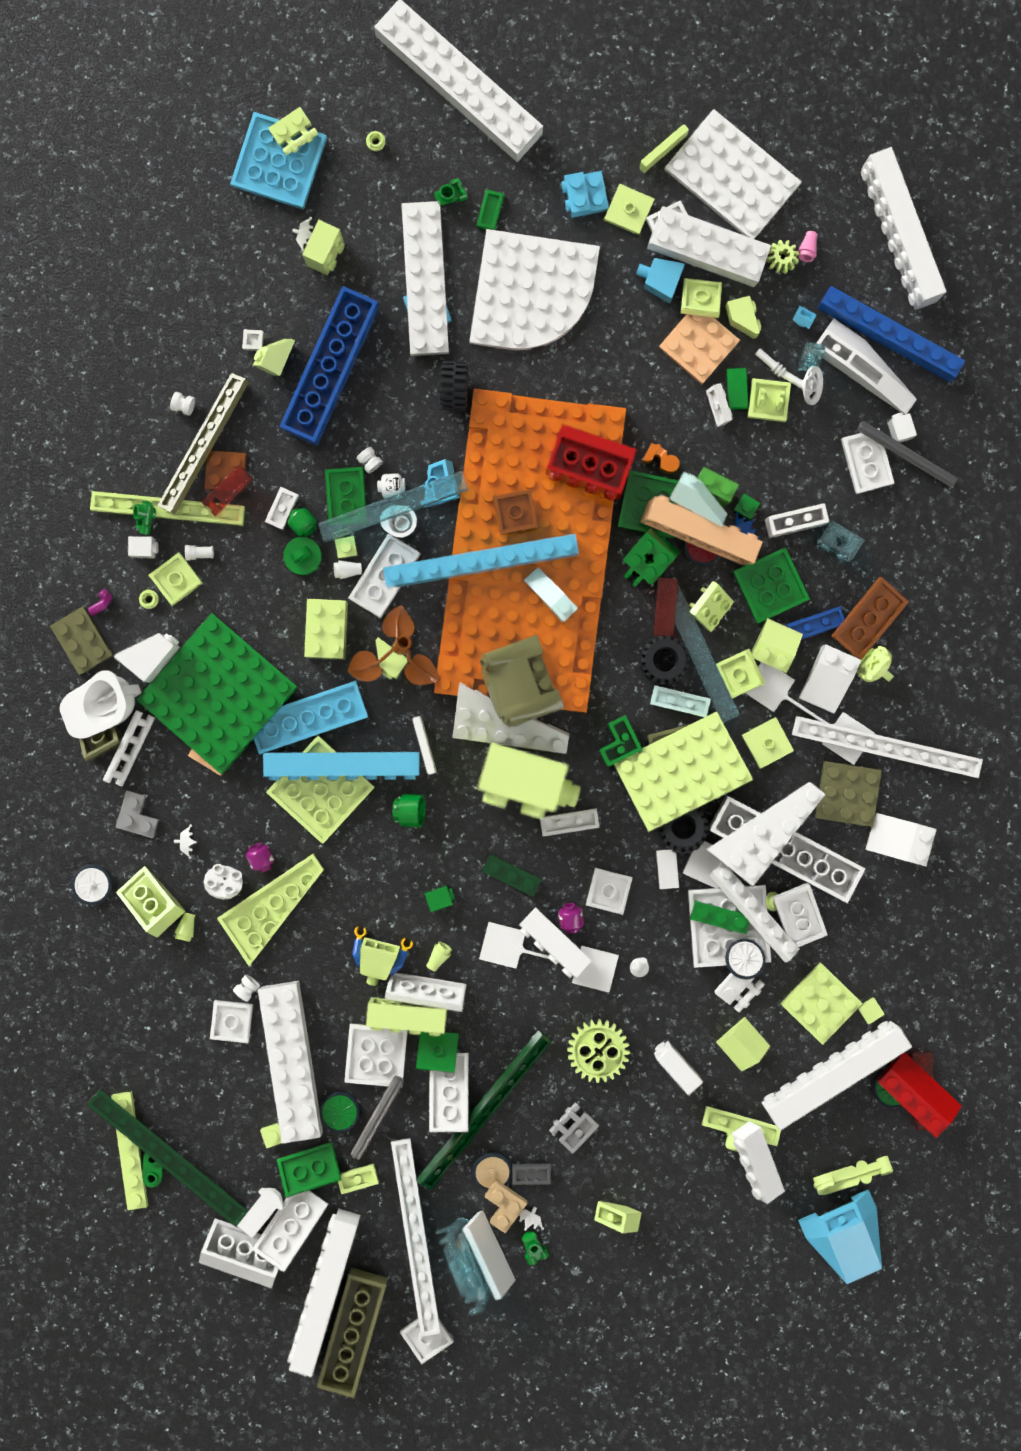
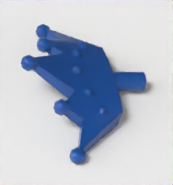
M735 513V527L741 529L740 532L746 535L747 533L753 534L756 531L755 528L751 530L754 519L744 522L745 517L739 519L738 513Z

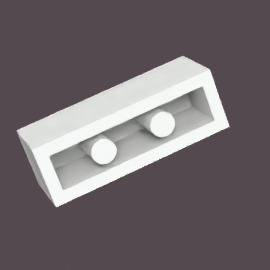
M824 503L769 516L765 519L769 538L826 525L829 523Z

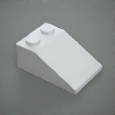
M821 646L799 699L834 714L850 686L861 660L831 646Z
M875 813L874 824L871 827L865 850L927 866L936 829Z

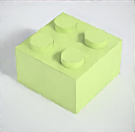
M318 220L302 254L308 267L327 276L330 271L334 270L337 262L335 259L338 253H342L345 245L340 229Z

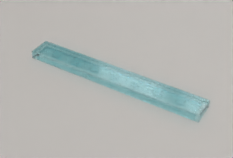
M460 471L320 522L318 526L323 541L326 543L468 491L469 489L463 472Z
M672 577L657 584L720 719L724 723L739 716V712L694 616L690 613L691 610L676 578Z

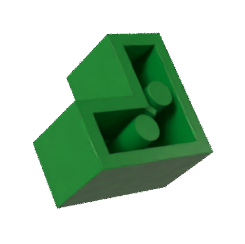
M626 715L607 724L615 742L598 749L606 767L642 751V747Z

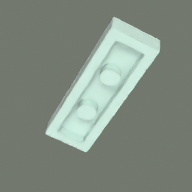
M654 686L650 704L707 717L711 699Z

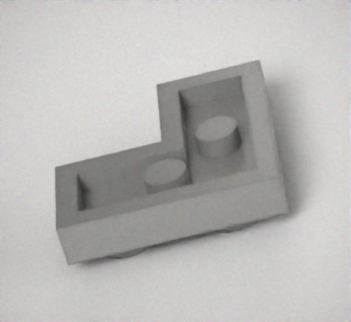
M127 790L116 828L154 838L159 819L142 815L141 812L146 796Z

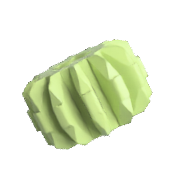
M779 240L778 244L773 243L769 250V257L766 261L772 263L769 267L770 269L777 268L776 273H779L782 269L783 273L786 274L788 269L793 270L795 268L794 264L799 262V259L796 258L799 255V251H794L796 245L789 246V240L785 244H783L782 240ZM781 254L785 255L784 260L780 258Z

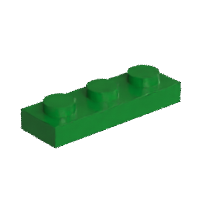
M694 900L690 915L691 920L747 934L750 922L741 912Z

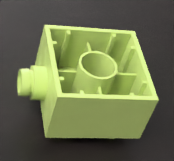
M491 743L478 789L485 791L483 801L505 808L508 798L523 802L520 810L521 813L543 819L546 809L555 811L556 805L565 807L567 804L568 806L575 807L581 787L572 785L573 781L564 779L568 765Z

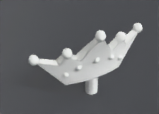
M312 217L300 223L299 230L293 229V232L298 234L296 241L300 245L301 251H304V244L308 243L306 239H310L312 235L309 230L313 229V226L309 225Z
M191 824L190 827L180 834V840H174V843H180V850L189 859L192 858L189 851H193L189 846L197 843V841L189 837L193 835L192 832H189L192 827Z
M533 1207L532 1212L524 1209L519 1214L520 1222L525 1219V1231L532 1224H534V1229L539 1225L544 1230L540 1216L535 1214L536 1207Z

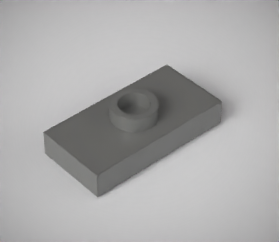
M551 1163L512 1164V1184L550 1185Z

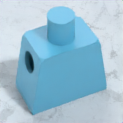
M654 258L651 267L640 264L636 275L646 278L645 290L670 303L685 264Z

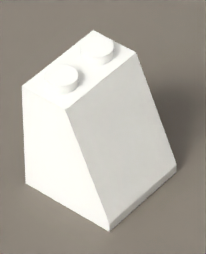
M158 633L117 653L114 657L142 681L151 683L181 647L177 645L179 641L172 635Z

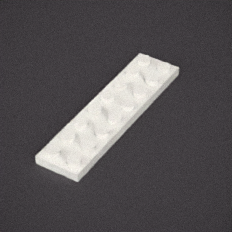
M437 201L402 203L410 355L449 354L440 206Z

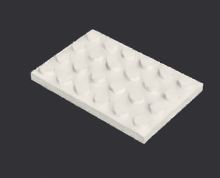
M714 109L664 169L742 235L752 239L758 236L801 184L797 177Z

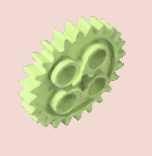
M598 1019L597 1024H594V1021L591 1020L590 1026L584 1022V1029L577 1027L579 1033H572L575 1040L568 1041L573 1046L567 1048L568 1052L573 1053L568 1056V1059H574L571 1067L577 1066L575 1073L582 1071L581 1078L588 1075L589 1082L593 1077H595L597 1083L600 1078H603L604 1082H606L607 1076L613 1080L614 1072L620 1075L619 1067L625 1069V1065L622 1062L629 1061L625 1057V1055L630 1054V1051L625 1049L629 1046V1043L623 1042L627 1037L626 1035L620 1036L622 1033L621 1028L615 1031V1023L609 1027L608 1020H606L604 1025L600 1019ZM597 1033L604 1034V1039L600 1042L594 1040V1036ZM608 1039L612 1040L610 1043L606 1044L603 1047V1045L607 1042ZM588 1046L590 1052L585 1055L581 1054V1047ZM610 1047L617 1049V1053L613 1056L607 1054V1050ZM595 1048H602V1054L596 1053ZM593 1056L588 1063L585 1062L587 1059ZM596 1060L603 1062V1066L599 1069L593 1067V1063Z

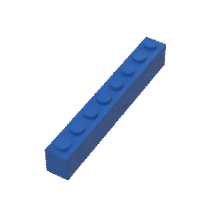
M832 286L827 290L817 308L948 382L957 377L965 362L960 357Z

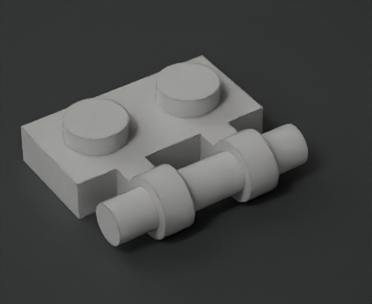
M576 1102L571 1107L569 1106L565 1110L566 1113L559 1120L556 1119L553 1122L554 1125L549 1129L553 1135L558 1131L563 1133L559 1141L572 1154L599 1127V1124L586 1111L581 1116L576 1113L581 1108ZM572 1118L575 1122L567 1129L564 1125Z

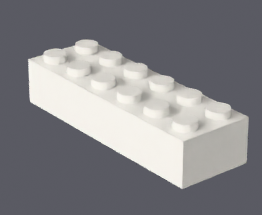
M662 206L647 249L755 287L760 280L771 245Z

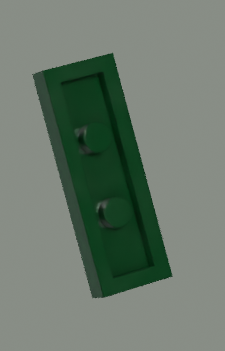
M491 854L482 870L483 873L533 897L542 880Z

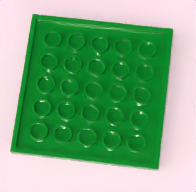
M211 613L136 700L223 775L298 687Z

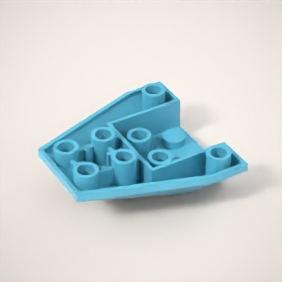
M868 1189L851 1196L853 1202L819 1217L815 1212L798 1220L805 1238L846 1284L882 1269L877 1208Z

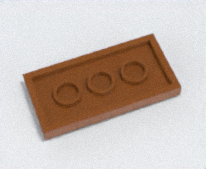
M879 577L831 637L853 657L862 660L909 601L883 577Z

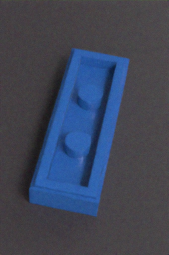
M841 606L786 624L785 626L802 633V640L839 627L845 618Z

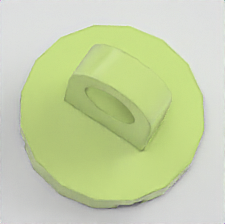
M882 646L870 649L860 662L857 670L858 676L866 682H873L880 677H884L890 682L894 677L888 671L892 661L891 653Z

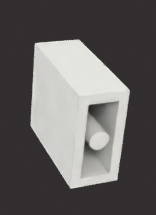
M669 1041L666 1043L661 1042L655 1048L656 1052L654 1054L657 1061L688 1095L703 1083L698 1073Z

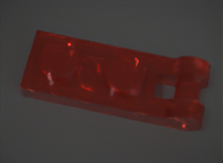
M238 465L202 501V504L205 507L208 506L212 510L211 513L216 517L254 479ZM216 497L221 501L218 505L213 501Z

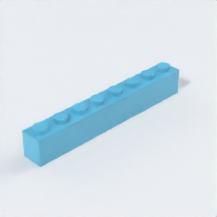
M420 752L263 753V776H269V780H280V776H288V780H300V776H307V780H319V776H327V780H338V776H346V780H358V776H365V780H377V776H385V779H396V776H404V779H416V776L420 775Z

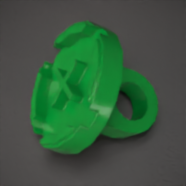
M298 537L292 539L286 545L283 559L291 572L298 575H308L319 568L322 552L314 540L307 537Z

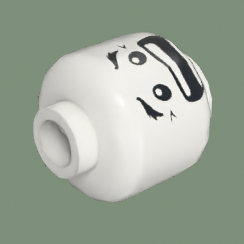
M400 474L382 475L381 481L377 482L378 492H382V496L385 499L400 498L405 493V478H401Z

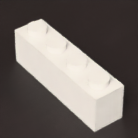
M534 908L519 924L522 927L520 932L527 938L531 936L535 940L534 945L539 950L543 951L545 949L550 954L548 958L555 965L557 963L561 964L564 967L562 971L569 978L572 976L577 978L592 962L537 908Z
M749 1121L732 1133L733 1144L741 1157L740 1162L746 1170V1178L752 1186L753 1196L757 1200L768 1204L785 1192L761 1127Z

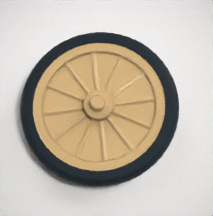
M487 1153L479 1157L474 1163L472 1176L475 1183L485 1190H488L496 1179L506 1186L512 1178V1165L502 1154Z

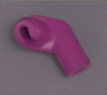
M108 590L100 591L98 596L101 600L88 608L92 616L107 608L112 599L111 593L109 594Z

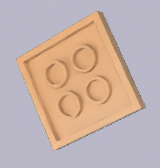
M686 314L662 342L659 349L702 385L740 340L714 317Z

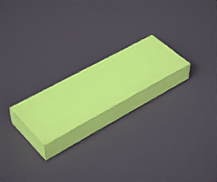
M685 124L641 160L640 169L643 173L687 137L689 129Z

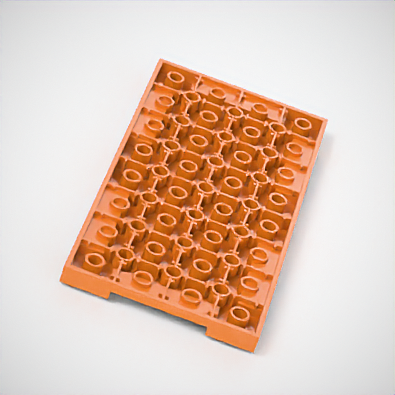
M474 389L452 555L571 534L576 535L579 554L574 557L449 578L437 666L438 682L435 683L434 693L458 696L459 683L461 682L466 687L474 691L478 690L490 698L481 672L480 659L482 654L537 635L544 652L541 656L554 690L558 689L565 707L561 710L587 713L614 501L605 499L604 495L596 493V495L590 494L585 491L586 488L580 486L578 488L570 487L567 485V482L562 480L559 482L550 480L549 476L546 475V469L562 424L622 444L626 408L589 403L584 405L515 396L512 393ZM572 457L567 458L569 462L575 461ZM585 464L587 468L593 467L592 464ZM610 470L604 471L607 475L612 474ZM531 489L538 528L500 535L493 496ZM538 567L578 608L563 623L524 581Z

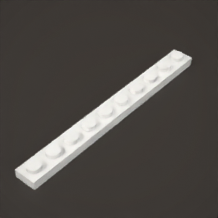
M796 716L792 735L975 778H979L983 759L798 716Z
M411 1139L391 1141L421 1337L440 1334Z

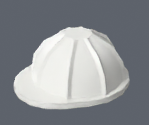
M395 506L386 509L382 513L380 523L382 528L389 534L403 538L409 536L415 530L417 518L411 508Z

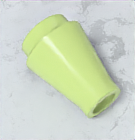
M184 912L175 931L176 939L190 942L194 933L195 915Z
M443 942L435 944L426 966L436 972L451 956L450 952L452 949Z

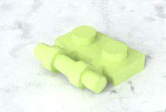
M300 107L268 128L279 146L285 143L288 144V146L282 149L286 156L292 152H297L299 147L305 143L309 144L318 135L315 128L310 131L306 130L311 126V122ZM298 134H302V136L296 139L295 141L292 140V138H294Z

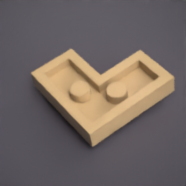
M497 1179L485 1193V1198L499 1207L490 1219V1223L506 1233L527 1205V1200Z

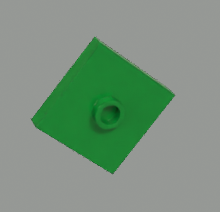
M421 1032L416 1069L455 1073L459 1034L444 1032L440 1033V1036H431L429 1032Z

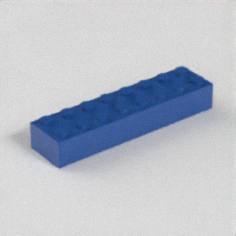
M342 286L280 424L282 431L318 446L380 308L378 301Z

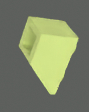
M750 296L728 301L725 308L730 325L752 338H757L760 333L759 331H761V324L759 319L756 320L755 302L751 301Z

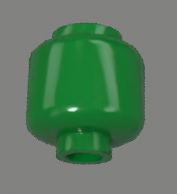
M296 508L290 512L288 525L298 536L307 537L315 531L317 527L316 518L306 508L299 510Z

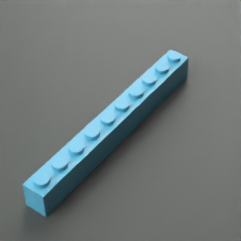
M571 534L383 567L386 587L391 589L578 556L579 552L576 535Z

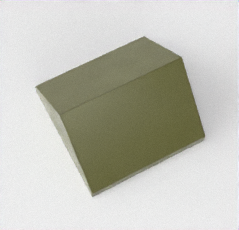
M113 726L88 738H79L85 761H93L119 747L123 736L118 726Z

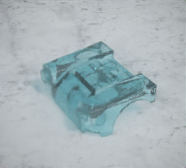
M459 1218L451 1225L437 1230L436 1234L446 1233L445 1238L440 1240L439 1243L440 1245L447 1243L443 1251L461 1296H466L465 1304L473 1301L477 1303V1306L469 1311V1315L484 1311L491 1294V1289L463 1231L469 1220Z

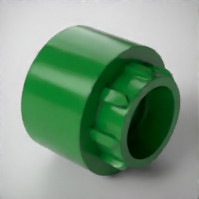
M402 794L401 797L396 798L393 803V820L396 823H400L401 827L421 828L425 819L424 796L419 794Z

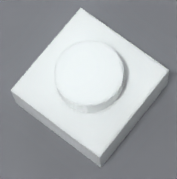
M244 329L242 349L248 351L260 350L263 347L264 332L261 330Z

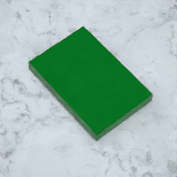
M364 468L326 469L325 479L329 527L368 525Z
M333 1142L276 1159L286 1198L342 1181Z

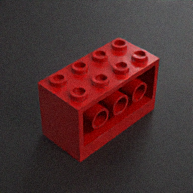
M562 424L546 469V475L549 476L550 480L556 482L560 480L565 481L568 486L578 488V486L586 488L585 491L590 494L596 495V493L604 495L605 499L611 501L619 500L636 449ZM572 457L575 461L569 462L567 458ZM585 464H592L593 467L587 468ZM610 470L612 474L607 475L604 471Z

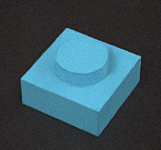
M799 306L793 321L799 326L809 329L817 314Z

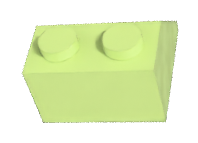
M767 618L751 654L754 659L787 673L803 634Z

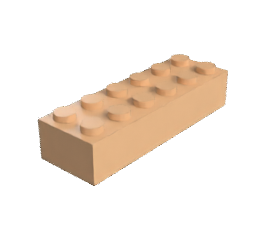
M664 496L649 500L640 520V523L743 566L755 563L762 545V541L758 540V536L747 533V535L741 533V529L731 525L729 527L722 525L721 527L687 510V508L678 503L676 505L670 503V499Z

